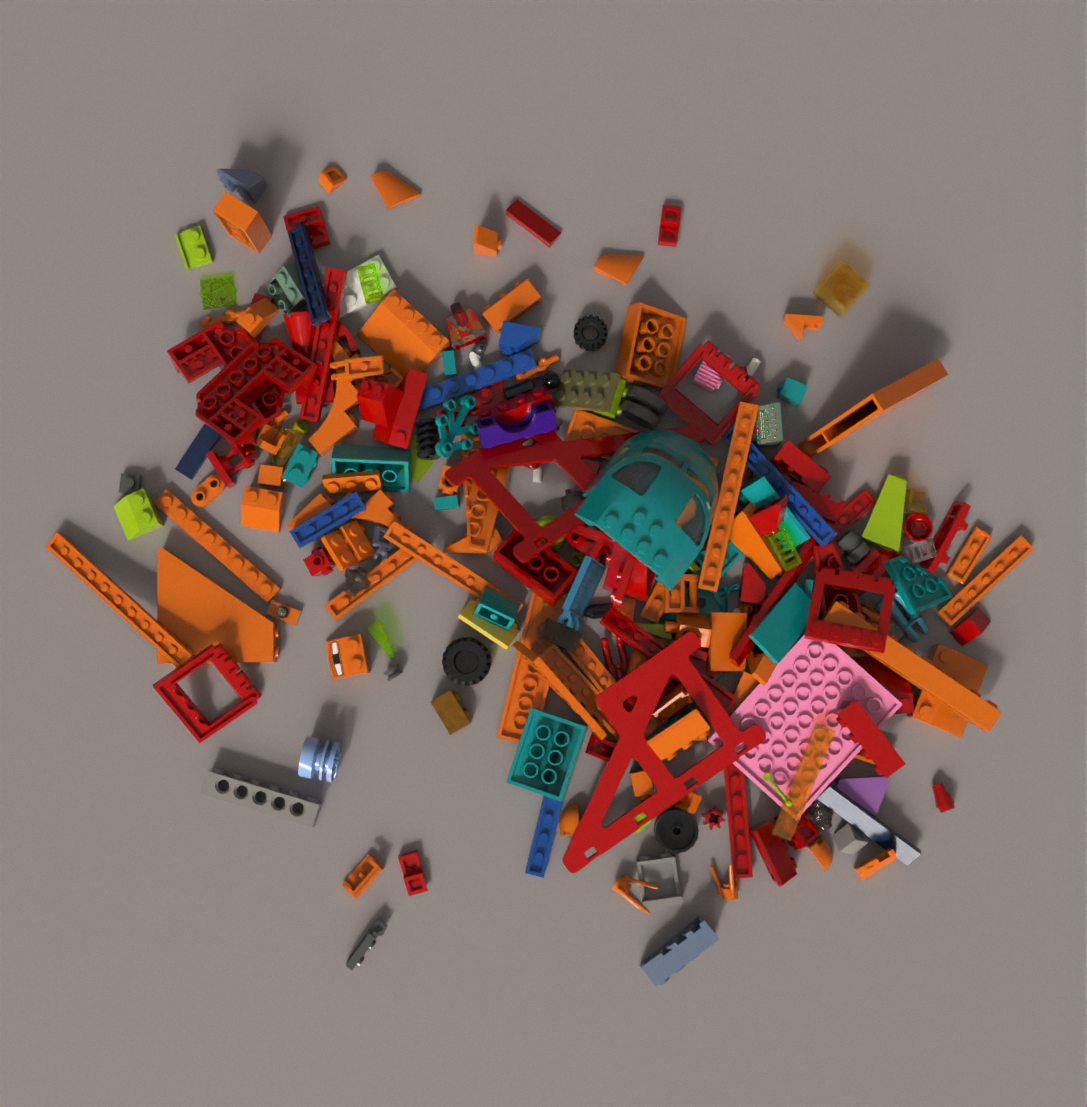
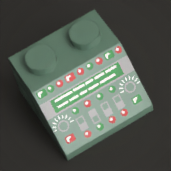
M780 402L762 405L758 408L751 439L758 448L777 447L783 441Z

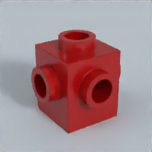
M318 547L311 551L310 556L303 559L311 576L328 575L334 571L332 568L336 566L326 548Z

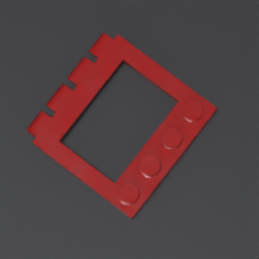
M708 340L704 345L700 343L656 396L665 401L668 408L687 424L698 426L705 433V439L712 445H715L736 421L740 401L751 403L759 394L756 390L761 384L751 376L744 381L743 379L748 373L737 364L730 369L729 366L733 360L722 351L715 356L714 354L719 348ZM700 359L743 394L719 424L676 389Z
M822 566L821 572L817 571L804 639L884 653L896 585H892L893 578L879 576L878 582H875V575L859 573L858 578H854L855 572L839 569V575H836V568ZM830 584L884 594L878 629L873 630L818 620L824 585Z
M221 643L215 647L211 644L153 684V688L199 743L258 704L257 699L262 695L254 684L250 685L252 683L243 670L239 671L241 669L232 656H229V652ZM209 660L241 698V701L210 722L177 683Z

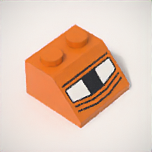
M362 634L325 642L332 680L370 673L364 636Z

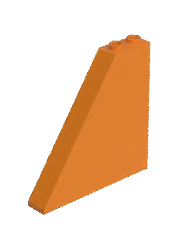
M936 359L874 392L797 445L804 454L813 458L920 394L949 374L940 360Z
M158 547L157 621L194 655L211 644L215 647L221 643L236 663L277 662V658L280 657V647H277V639L280 638V628L277 627L275 622L167 549ZM157 650V664H172Z

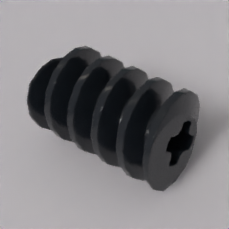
M435 418L422 419L415 423V428L417 429L415 433L418 436L416 438L418 443L416 449L419 451L417 453L419 459L436 460L441 458V456L435 455V445L438 442L435 438L439 437L438 433H434V431L438 430V426H434L436 423Z

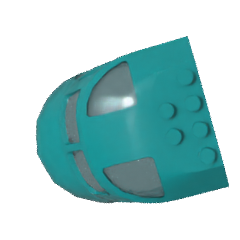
M673 430L641 432L626 440L616 450L583 493L584 497L587 495L588 497L575 512V515L588 526H597L657 574L655 579L671 591L697 557L708 536L719 494L715 465L697 441Z

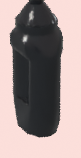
M613 603L592 604L584 610L583 616L591 619L603 618Z

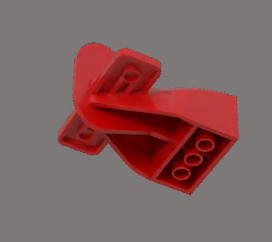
M573 525L572 532L613 548V551H609L606 559L608 569L602 588L612 592L610 601L613 602L612 606L620 608L624 596L646 603L655 573L604 532Z

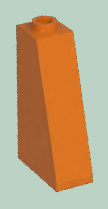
M750 502L733 519L729 540L772 580L776 575L779 577L782 575L790 559L773 534L760 535L749 518L756 509Z

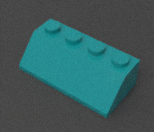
M334 445L331 456L332 474L380 470L383 483L381 491L409 492L411 448Z
M754 476L740 488V495L738 496L744 505H748L751 502L755 508L780 498L764 476ZM786 507L784 521L779 526L780 529L773 535L782 549L789 551L811 537L789 508Z

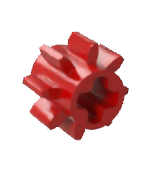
M716 805L711 810L706 807L707 812L701 814V816L705 817V821L702 824L706 825L709 823L710 830L713 829V826H717L720 829V822L726 821L721 817L724 811L717 812ZM711 813H713L714 815H718L715 817V822H713L712 820L709 821V819L711 818Z

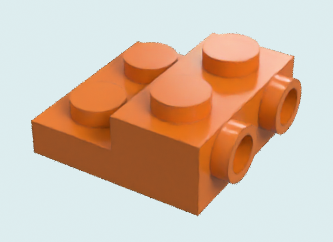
M357 520L321 538L340 572L369 559L375 552L372 540H368L365 535V527L359 524Z

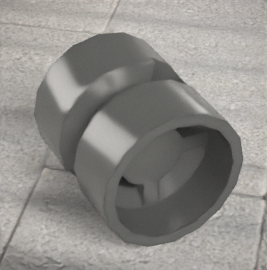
M851 529L836 544L844 553H847V559L854 565L871 550V547L865 541H859L860 535L854 529Z

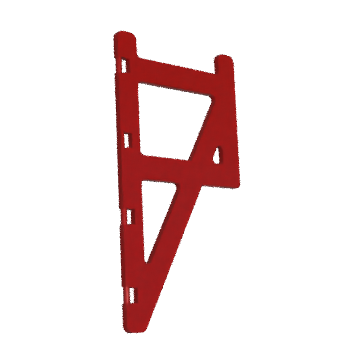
M696 425L660 429L673 430L697 441L699 444L705 440V433ZM551 430L548 433H540L530 438L514 440L511 443L499 444L492 448L483 449L482 447L446 470L445 478L452 486H458L469 479L476 484L524 538L522 542L514 546L513 554L521 563H526L548 546L553 545L572 532L573 525L581 526L585 523L575 515V512L585 499L547 525L540 526L492 474L491 470L556 462L585 492L596 478V475L581 459L614 454L626 440L641 432L563 441ZM531 438L535 439L538 442L537 445H522L524 442ZM653 450V454L664 457L672 463L676 461V459L663 451ZM641 461L617 476L615 480L633 490L636 486L657 474L661 467L648 461ZM638 474L641 478L633 483L631 478ZM541 539H544L546 541V543H544L540 547H537L535 544Z
M686 632L595 696V702L615 728L619 738L562 858L563 864L570 873H576L592 860L611 849L638 830L642 825L651 821L766 739L765 732L756 723L743 731L738 730L691 663L689 655L701 646V641L694 632ZM673 674L681 681L723 742L719 748L677 777L671 775L664 763L648 745L647 739L644 736V731L670 676ZM631 696H636L637 700L632 710H625L623 702ZM744 742L746 747L736 753L734 747ZM631 759H636L657 790L604 827L601 823ZM694 777L697 782L686 788L684 782ZM644 812L647 817L636 823L634 818ZM594 847L597 852L587 858L585 852Z

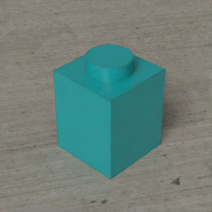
M787 377L784 382L780 381L776 391L779 392L777 398L798 407L808 386Z

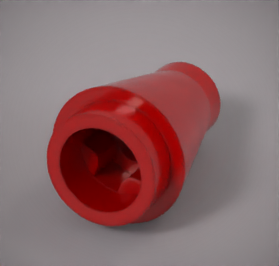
M943 782L932 786L936 808H939L940 813L955 808V801L944 787Z

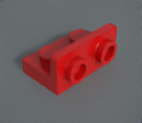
M786 811L774 817L779 829L783 831L788 839V843L795 850L806 847L820 835L805 811L797 820Z

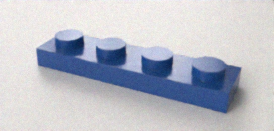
M355 492L289 532L301 549L367 508L358 493Z
M543 796L525 870L526 874L544 878L561 810V801Z

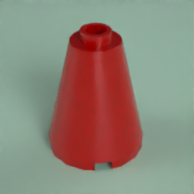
M309 311L291 312L290 317L287 316V313H283L293 349L310 359L316 327L312 325Z

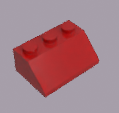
M768 818L750 827V835L773 882L779 887L784 885L797 875L795 869L798 866L793 857L789 858L787 850H789L788 845L784 839H780L778 835L780 829L776 821L772 822Z

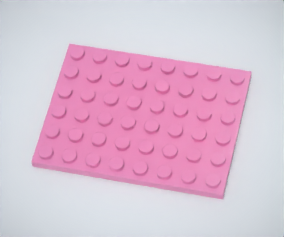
M805 633L776 665L767 684L763 686L759 683L729 716L740 731L756 723L766 734V739L762 743L739 757L733 764L795 820L801 816L862 749L858 742L854 744L850 739L848 728L846 726L842 728L836 720L838 715L835 712L855 698L880 730L902 706L898 699L836 644L804 639ZM716 731L708 739L716 749L723 744ZM742 742L734 747L736 753L746 747L745 743ZM765 773L772 775V780L785 796L792 800V806L788 807L785 805V801L769 781L763 778Z

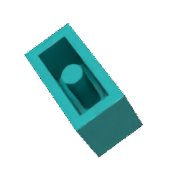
M486 587L478 600L473 615L508 631L517 616L521 604Z

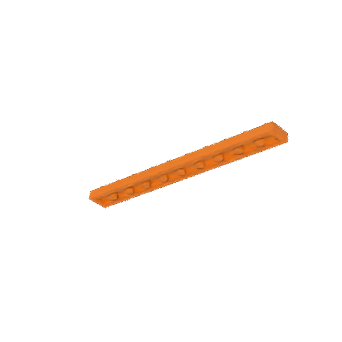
M741 401L739 404L698 584L700 589L717 592L759 405Z
M61 532L55 533L45 547L173 665L179 667L195 656Z

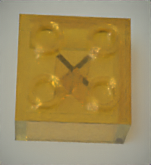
M841 260L819 284L813 294L842 318L868 289L870 284Z

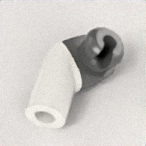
M484 343L475 344L469 354L474 370L482 367L480 359L486 351Z

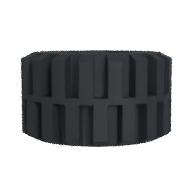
M462 637L452 641L446 647L442 660L443 670L447 677L456 684L463 686L475 685L488 675L491 667V656L487 647L479 640L471 637ZM470 650L477 655L478 666L473 672L463 673L457 669L455 659L461 651Z

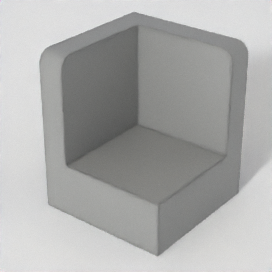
M850 823L834 834L839 852L854 854L869 843L866 835Z

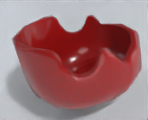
M914 512L906 518L903 524V531L910 540L923 542L931 536L933 524L926 514Z

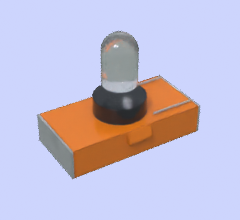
M272 600L266 614L296 626L302 611Z

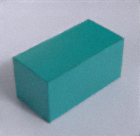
M454 350L443 351L445 377L457 376Z
M457 495L433 498L435 511L459 508Z

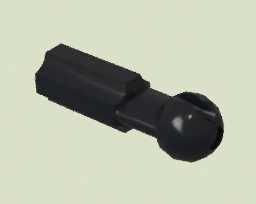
M547 371L543 375L525 380L503 390L506 399L509 400L518 394H524L539 386L545 385L548 390L555 389L559 385L560 379L557 373Z

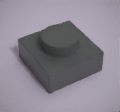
M121 473L119 492L131 494L140 490L142 476Z

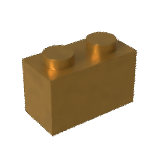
M452 690L431 701L432 706L450 735L470 724L469 719L472 718L467 708L463 709L460 702L462 700L457 691L453 693Z

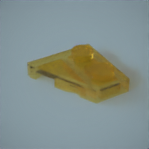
M283 428L282 432L286 434V437L277 454L272 455L269 464L284 467L303 436V432Z

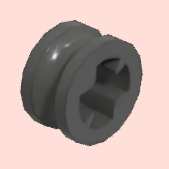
M399 664L385 671L384 675H387V680L390 681L402 674L403 671L399 670Z

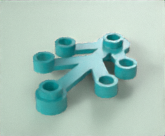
M463 395L459 398L458 404L461 409L456 419H454L453 410L456 409V402L453 399L445 400L443 403L446 415L436 416L435 422L438 426L440 440L436 443L435 450L439 456L444 458L450 457L453 450H469L473 447V442L470 438H464L460 442L452 443L455 436L478 434L476 423L461 427L468 411L476 405V400L471 395ZM447 424H448V429H449L448 434H446V429H445V426H446Z

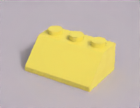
M471 599L458 618L505 650H508L520 632L517 629L518 625L513 622L510 629L506 631L473 615L479 599H476V601Z

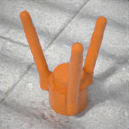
M732 863L729 864V881L724 882L723 886L720 884L713 865H710L718 894H722L723 900L726 901L738 899L739 878L734 879Z
M627 874L624 878L619 876L612 890L622 895L639 910L641 909L649 914L650 911L628 893L632 887L629 882L656 890L659 887L631 878Z

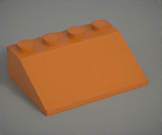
M395 289L380 303L357 333L358 337L376 354L383 356V360L403 378L409 369L426 372L442 355V352L450 347L449 340Z
M641 302L628 305L615 373L621 375V378L626 380L627 383L661 390L677 371L687 318Z
M940 644L933 645L928 659L932 661L931 665L935 668L941 667L948 672L947 676L953 680L954 678L961 680L965 684L964 687L968 690L973 689L979 692L988 666ZM917 687L913 697L914 712L908 713L906 717L962 738L968 721Z

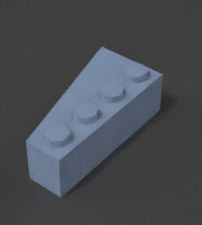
M699 915L640 963V966L655 986L663 985L670 979L669 976L681 971L688 962L694 960L699 954L717 942L719 938L703 917Z

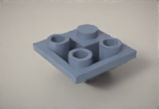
M218 169L216 171L220 177L219 180L224 184L223 187L232 193L236 191L247 202L251 200L256 203L268 185L263 177L249 169Z

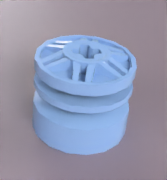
M307 736L301 751L298 775L312 779L315 772L318 771L319 780L322 781L327 773L326 780L332 783L340 766L341 742L335 741L331 749V740H327L324 747L321 748L320 738Z

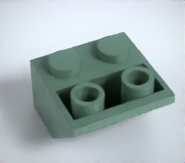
M296 263L283 265L265 287L282 315L287 313V316H290L291 312H297L307 306Z

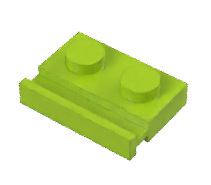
M201 226L174 234L187 271L213 262Z

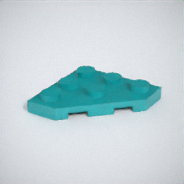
M902 556L891 559L883 564L890 578H893L892 581L896 585V589L910 615L954 597L944 579L931 576L928 570L917 564L915 566L911 565Z

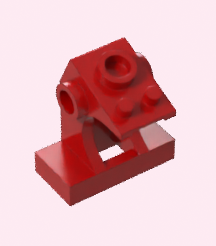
M251 443L233 444L231 446L233 450L221 457H218L212 450L206 453L207 458L228 488L236 485L231 476L244 468H251L255 465V460L259 458L255 447ZM239 454L243 461L234 467L230 459Z
M586 523L581 525L582 527L588 528V525ZM570 532L565 536L574 549L592 557L601 564L611 550L609 546L602 543H590L585 540V537L574 532Z

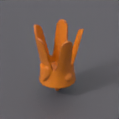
M866 600L865 602L868 606L861 602V609L866 614L864 615L866 617L865 621L870 624L879 623L880 613L876 612Z

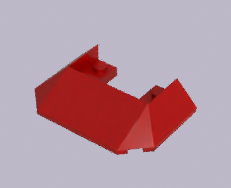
M216 322L168 349L167 353L177 373H181L189 384L217 367L222 370L252 340L243 328H233ZM275 383L249 406L264 419L255 430L281 415L286 390Z
M277 338L269 339V342L261 344L258 341L251 342L197 392L195 416L235 445L255 443L251 433L264 419L249 406L273 383L290 394L301 385L310 390L317 364Z

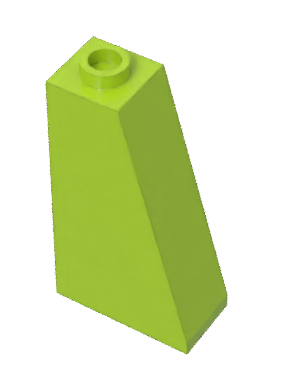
M888 474L862 535L863 541L899 554L901 551L908 486L903 476Z

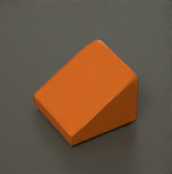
M335 165L322 171L318 178L319 183L328 193L333 192L347 180Z

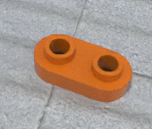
M209 476L192 492L191 501L194 505L206 507L225 490L226 486L220 476ZM213 481H217L216 487H212ZM199 494H203L202 500H198Z

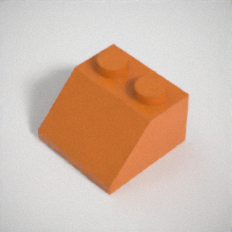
M245 486L241 503V526L280 533L286 495L283 492Z

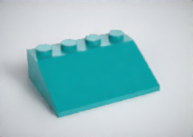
M531 708L506 783L561 802L564 801L588 727Z

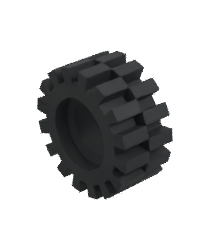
M585 315L575 324L573 337L579 348H584L585 351H595V349H600L605 344L608 334L607 325L604 324L603 319H599V316L593 317V315H589L587 317ZM592 326L597 329L598 335L595 339L588 340L584 337L583 331L586 327Z

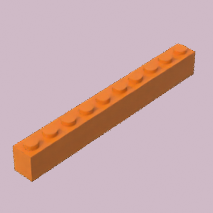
M843 601L832 602L821 619L823 621L867 629H878L877 624H870L865 621L866 617L857 611L855 613L849 610L850 606ZM892 634L887 635L884 653L863 650L983 732H990L1002 713L997 709L998 706L989 700L986 702L981 699L982 695L973 689L968 690L964 687L965 684L957 678L953 680L947 676L948 672L941 667L935 668L932 666V661L924 656L920 658L914 654L915 650L908 645H901L898 643L899 639Z

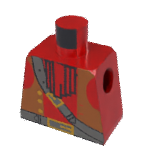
M460 302L450 306L453 315L446 319L454 351L487 339L486 331L471 308L463 311Z

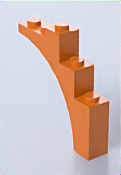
M336 335L332 353L334 362L344 361V359L362 358L357 354L350 358L352 354L345 346L342 348L338 344L340 339ZM345 367L336 369V372L345 373ZM358 379L337 380L335 398L330 412L321 427L308 439L322 457L330 452L334 445H339L358 429L355 425L357 420L351 413L347 415L359 405L357 399L359 386L357 384L353 386L354 382Z
M379 490L364 504L367 508L366 510L349 519L370 521L388 528L393 521H396L412 533L415 532L408 524L404 526L399 521L401 517L395 510L390 512L395 505L392 502L394 498L387 491L383 493ZM349 492V493H348L346 496H344L341 500H343L344 498L348 497V496L351 495L352 493ZM319 494L287 524L288 528L293 530L331 507L334 502L328 495L323 497Z

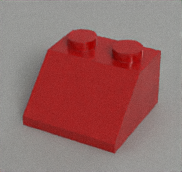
M363 378L357 393L362 420L391 428L404 392L390 384Z

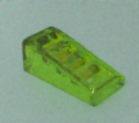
M375 263L356 268L366 304L384 300ZM373 270L372 273L362 275L363 271ZM373 276H374V278H375V279H372V280H369V281H365V282H364V279H366V278L373 277ZM376 283V286L366 288V285ZM378 289L377 293H373L370 295H368L367 293Z
M781 527L772 535H766L785 572L803 563L784 527ZM781 535L784 536V538L774 542V539L780 537ZM785 542L788 543V545H786V546H784V547H782V548H780V549L777 548V546H779V545H781V544H783V543H785ZM791 549L792 552L781 556L783 552ZM795 556L796 559L785 563V560Z
M378 619L367 630L388 657L394 659L396 657L383 623Z

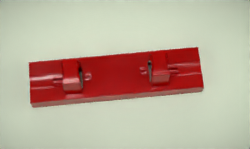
M954 501L919 565L920 567L935 573L940 563L947 564L950 557L945 553L957 531H966L969 524L963 520L971 507L965 502Z

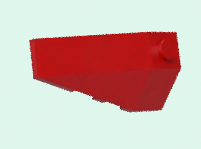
M414 369L408 370L397 389L404 392L391 428L376 424L372 438L404 449L410 447L428 373Z
M827 544L825 547L821 545L813 546L815 578L817 571L821 572L822 566L836 568V575H839V569L844 570L833 544ZM830 584L824 585L819 620L822 619L834 601H843L850 606L849 610L862 614L860 598L854 589Z

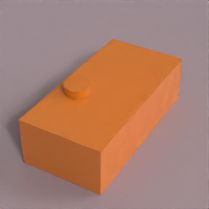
M226 191L212 210L228 235L259 254L272 236L258 211Z

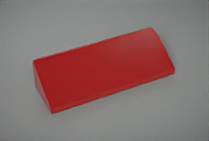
M518 199L506 209L508 217L549 248L561 235L560 231Z

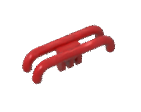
M616 635L621 663L613 664L608 638L603 637L601 639V647L606 669L618 681L626 675L629 666L624 641Z

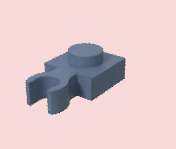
M376 526L374 528L372 546L377 547L373 554V559L378 558V553H380L383 562L388 557L386 550L390 551L393 543L383 537L388 529Z

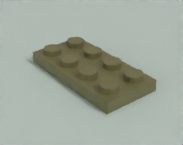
M564 369L553 404L558 408L610 412L621 375L613 372Z

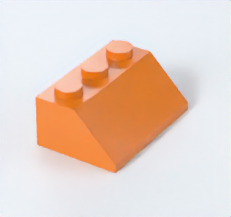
M696 708L648 740L647 743L661 761L665 758L669 761L677 756L675 751L681 747L683 750H686L693 745V739L696 737L702 739L710 733L708 729L711 726L699 708Z

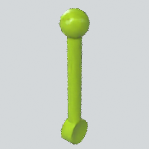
M765 773L763 778L769 781L785 801V805L788 807L792 806V800L788 799L772 780V775Z

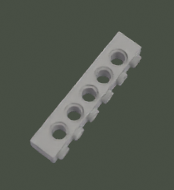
M214 767V770H208L206 773L201 794L309 827L316 825L322 803L317 802L318 798L312 796L303 798L299 796L300 793L288 790V793L280 791L281 787L270 784L267 787L262 785V781L256 779L247 781L243 779V775L233 773L231 776L225 774V770ZM223 780H226L229 783V788L227 791L221 788V782ZM242 785L248 789L246 796H242L239 792ZM260 791H263L266 794V800L264 802L258 799V793ZM278 797L284 798V807H279L276 804ZM297 802L304 806L302 813H298L295 810Z

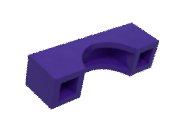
M549 400L530 405L527 415L516 423H502L494 415L475 420L478 438L483 449L492 448L503 443H511L522 438H530L533 435L548 433L551 430L557 429L554 409Z

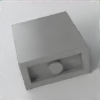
M671 852L659 853V857L653 858L651 855L640 856V859L636 860L638 879L659 887L656 890L639 885L642 905L647 909L683 904L682 896L680 895L676 856L671 855Z

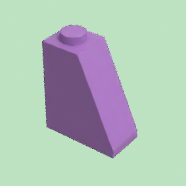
M885 776L836 778L831 784L867 811L877 815L890 778Z

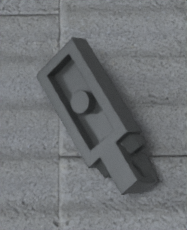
M380 919L376 920L346 962L347 968L353 970L355 966L359 967L365 958L363 957L366 950L370 951L376 943L374 939L384 934L387 924Z

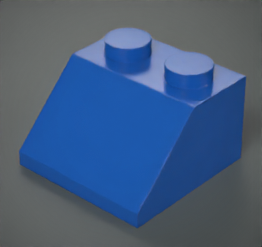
M503 321L499 339V351L508 357L526 351L540 342L541 328Z

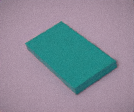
M793 583L748 635L774 664L780 662L806 630L811 599L796 583Z

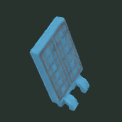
M585 556L563 604L562 609L564 611L557 620V622L564 624V621L568 619L564 626L572 629L576 623L574 630L579 633L582 629L580 619L583 620V612L590 605L606 569L605 566L592 557Z

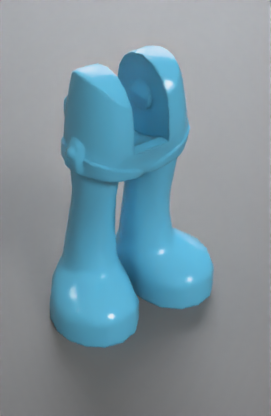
M895 588L891 615L899 624L902 634L915 643L919 640V637L911 626L915 624L924 635L929 633L923 616H920L918 613L910 615ZM883 598L875 604L876 608L880 611ZM894 599L898 601L899 604L906 611V613L910 617L909 620H907L905 616L902 614V612L896 605Z

